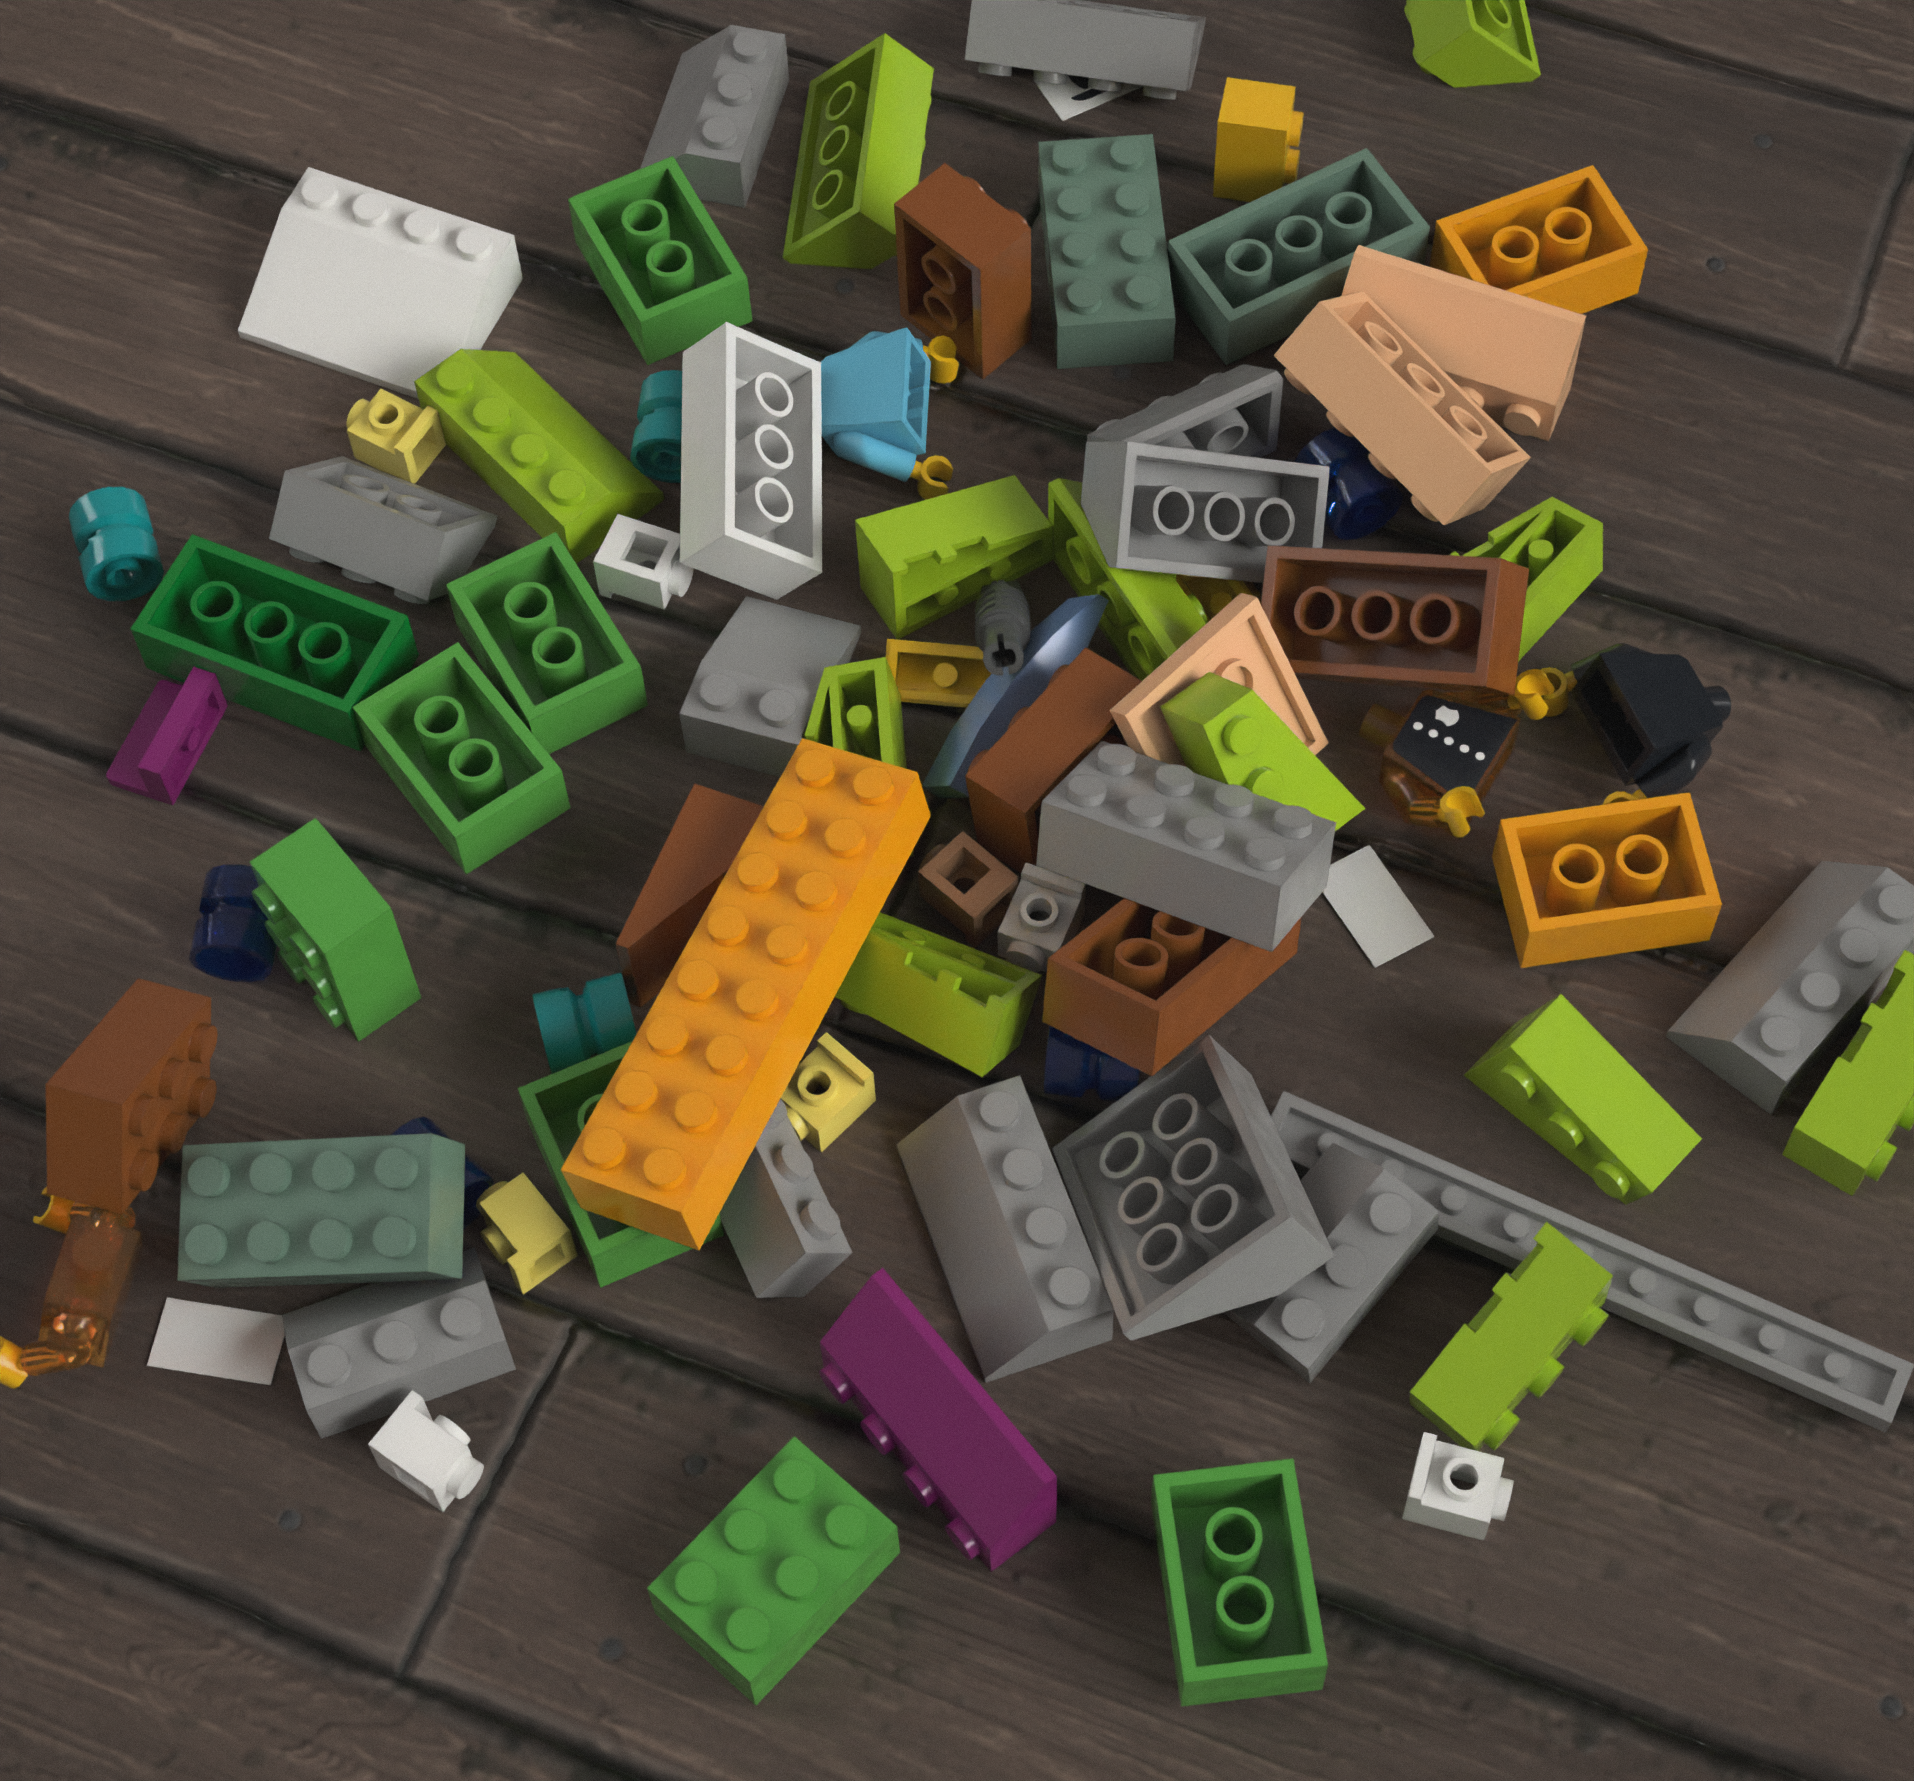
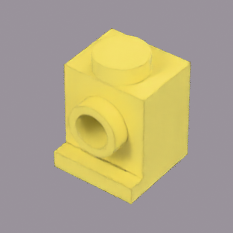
M380 389L371 401L366 399L358 400L351 408L347 417V433L354 457L382 472L414 484L446 446L438 410L428 405L425 409H422L383 389Z
M827 1032L817 1040L818 1047L799 1063L781 1096L799 1141L801 1142L805 1138L821 1153L876 1101L874 1073ZM820 1086L826 1090L823 1094H812Z
M524 1172L510 1182L502 1181L492 1185L478 1198L476 1208L484 1216L487 1227L480 1234L497 1260L503 1265L508 1262L515 1285L523 1295L577 1257L570 1229Z

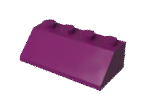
M882 1267L868 1279L821 1339L820 1346L824 1367L819 1370V1374L826 1387L841 1404L851 1399L864 1415L865 1419L860 1424L875 1448L883 1455L893 1451L908 1469L902 1476L918 1501L925 1507L935 1503L947 1517L950 1523L945 1526L946 1532L962 1555L968 1560L978 1556L990 1572H992L1056 1523L1057 1476Z

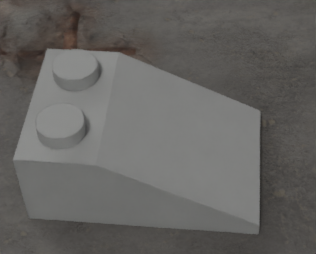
M746 596L700 662L679 713L686 752L781 777L801 739H806L804 735L824 667L850 663L861 635V626Z

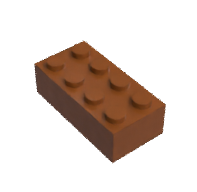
M1268 545L1261 606L1297 679L1515 695L1529 569L1502 558Z
M1124 898L1048 958L1042 1022L1133 1068L1153 1076L1297 953L1302 917L1276 948L1270 952Z

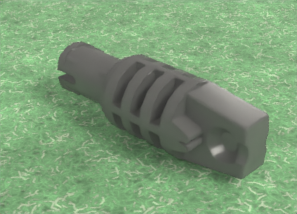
M998 580V582L993 581L991 584L983 585L975 604V639L978 647L983 651V662L986 669L991 674L997 676L1003 675L1004 667H1008L1009 674L1016 673L1021 669L1024 662L1023 651L1030 641L1029 604L1017 580L1006 582Z

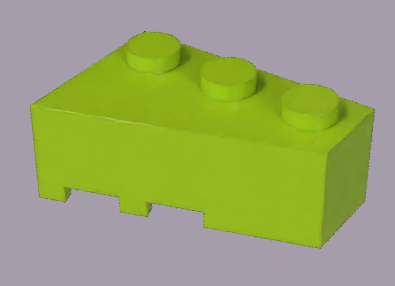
M1015 475L855 519L860 587L897 640L978 599L983 585L991 584L993 581L998 582V580H1004L1005 582L1013 581L1053 560V526Z
M1550 497L1488 532L1487 542L1462 555L1502 558L1529 569L1518 662L1603 571V523L1554 497ZM1456 551L1449 554L1454 556H1460Z
M886 657L824 667L804 735L807 740L907 769L901 695ZM914 850L911 852L909 857L914 856Z
M1208 672L1160 706L1186 767L1194 773L1228 785L1243 786L1256 795L1285 805L1303 807L1314 815L1336 822L1335 831L1366 809L1252 689Z
M880 912L838 989L835 998L839 999L845 1008L860 1014L869 1015L983 1077L1020 1045L1042 975Z
M1907 950L1903 951L1896 962L1885 990L1875 1004H1870L1860 1021L1862 1025L1841 1057H1837L1796 1123L1782 1154L1851 1196L1854 1195L1865 1176L1877 1182L1897 1150L1896 1146L1888 1142L1897 1126L1909 1132L1914 1125V954Z
M1562 994L1514 1023L1464 1074L1466 1078L1593 1178L1602 1191L1613 1198L1619 1199L1625 1205L1651 1194L1702 1140L1686 1121Z
M1547 1221L1533 1238L1537 1241V1245L1511 1275L1506 1272L1492 1289L1495 1294L1469 1324L1465 1323L1410 1391L1409 1403L1461 1447L1479 1451L1486 1444L1495 1451L1520 1421V1418L1512 1412L1529 1391L1539 1399L1565 1368L1557 1361L1562 1352L1573 1340L1582 1347L1585 1346L1609 1316L1601 1307L1606 1301L1613 1275Z

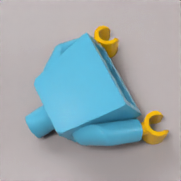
M908 328L898 329L890 333L872 331L848 349L829 355L821 362L822 437L837 457L904 482L909 477L918 480V492L925 500L948 494L949 490L946 484L932 480L930 477H938L942 480L950 481L953 473L950 461L943 456L935 455L928 457L923 463L916 461V455L926 453L930 380L944 384L952 382L957 376L959 362L955 359L957 347L950 337L937 336L930 341L928 346H925L921 339L914 338Z

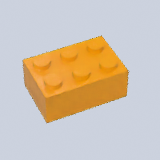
M1594 165L1436 220L1430 266L1583 314L1638 294L1648 248Z
M1690 792L1500 819L1492 859L1520 968L1710 940L1722 902Z

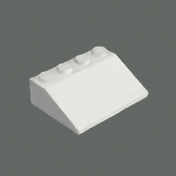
M308 167L280 211L238 328L239 336L242 339L418 399L414 381L459 349L481 350L523 279L515 237L512 234Z

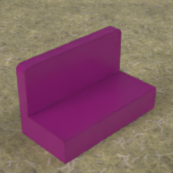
M193 666L183 686L167 680L157 682L106 773L110 785L172 806L174 805L228 707L215 673Z

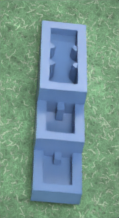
M1099 594L1068 598L1030 631V641L1023 651L1024 662L1021 669L1016 673L1009 674L1008 667H1004L1003 675L991 674L986 679L950 731L922 784L923 789L941 799L969 798L965 775L973 759L982 750L990 749L1005 734L1012 718L1021 708L1025 706L1030 707L1047 689L1052 675L1059 667L1064 664L1069 665L1085 647H1088L1109 600Z

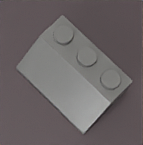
M730 25L682 53L640 169L673 156L700 200L745 208L789 82L785 34Z
M1246 364L1225 373H1214L1203 379L1198 385L1174 396L1160 397L1147 408L1121 420L1113 419L1103 423L1096 431L1087 435V442L1129 441L1260 458L1277 450L1283 378L1277 370Z
M340 456L285 470L269 539L290 547L289 553L298 559L315 563L327 561L342 567V575L351 580L363 583H375L378 581L395 588V596L402 600L417 604H427L432 599L448 594L446 584L466 574L493 531L498 516Z
M1332 1143L1301 1180L1302 1186L1335 1256L1280 1295L1223 1312L1309 1383L1313 1381L1438 1229L1439 1210L1387 1169L1335 1143Z
M475 1247L463 1251L462 1279L375 1282L282 1315L287 1349L303 1402L321 1439L393 1414L412 1390L423 1397L424 1402L516 1370Z

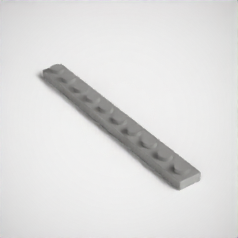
M1283 1091L1271 1118L1297 1175L1304 1177L1332 1143H1335L1387 1169L1439 1210L1438 1229L1434 1235L1514 1270L1537 1245V1241L1533 1238L1547 1221L1613 1275L1606 1301L1601 1308L1885 1433L1890 1427L1914 1368L1913 1363Z

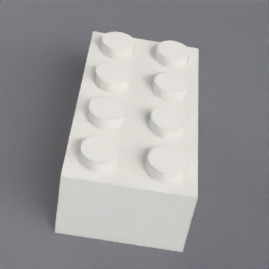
M725 322L683 352L680 563L777 600L822 573L821 363Z

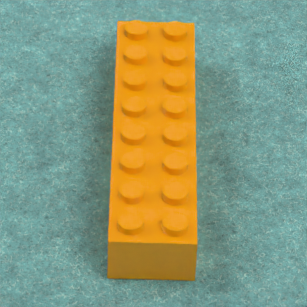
M804 738L801 739L561 1168V1172L581 1209L700 1250L931 817L918 772Z

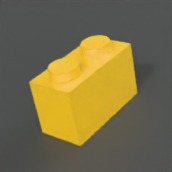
M1227 77L1217 123L1213 197L1252 202L1284 187L1285 183L1290 184L1296 181L1300 150L1290 149V146L1299 147L1304 112L1294 111L1295 86Z

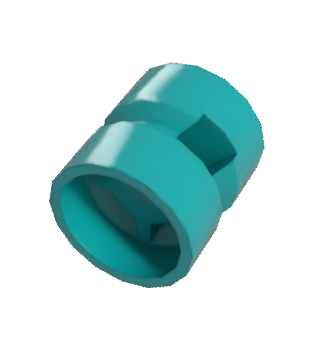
M663 370L649 375L642 383L637 410V418L640 424L634 430L630 459L633 466L647 477L667 483H681L682 371Z
M121 486L93 490L77 499L70 508L68 518L78 552L81 553L78 558L88 592L102 600L127 601L152 591L162 581L164 569L158 546L153 536V527L144 496L136 490Z
M622 973L586 981L582 991L583 994L577 996L568 987L562 989L560 987L532 994L551 1074L590 1059L591 1054L597 1053L599 1055L633 1041L637 1033Z

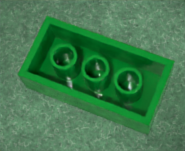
M194 534L190 536L130 628L147 669L183 683L186 681L193 666L215 673L225 699L360 752L365 744L353 706L407 674L419 656L408 615Z

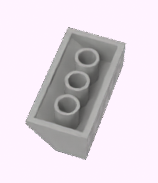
M972 0L964 60L979 62L978 72L985 74L1011 76L1012 67L1034 70L1033 80L1066 84L1067 75L1088 77V87L1092 89L1121 92L1122 82L1144 85V96L1174 100L1176 99L1177 90L1187 91L1192 86L1206 17L1085 0Z
M1129 441L1086 442L1081 506L1110 568L1263 583L1268 545L1322 548L1330 467Z
M1821 861L1667 1031L1666 1037L1772 1115L1888 984L1894 971L1893 968L1903 951L1907 950L1914 954V885L1888 867Z
M1020 1075L956 1096L896 1144L897 1152L985 1383L1112 1340L1113 1306Z

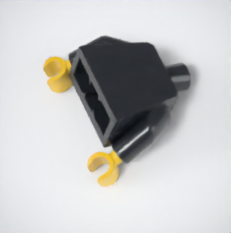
M1618 643L1570 664L1572 671L1565 674L1556 668L1548 667L1541 669L1555 688L1552 695H1544L1542 697L1548 706L1545 716L1552 717L1563 713L1569 703L1568 692L1571 691L1624 785L1636 784L1639 788L1632 794L1625 791L1611 793L1606 797L1603 805L1674 795L1694 780L1712 754L1711 742L1721 731L1723 722L1729 717L1731 712V699L1728 692L1719 685L1704 687L1688 659L1679 654H1653L1625 643Z

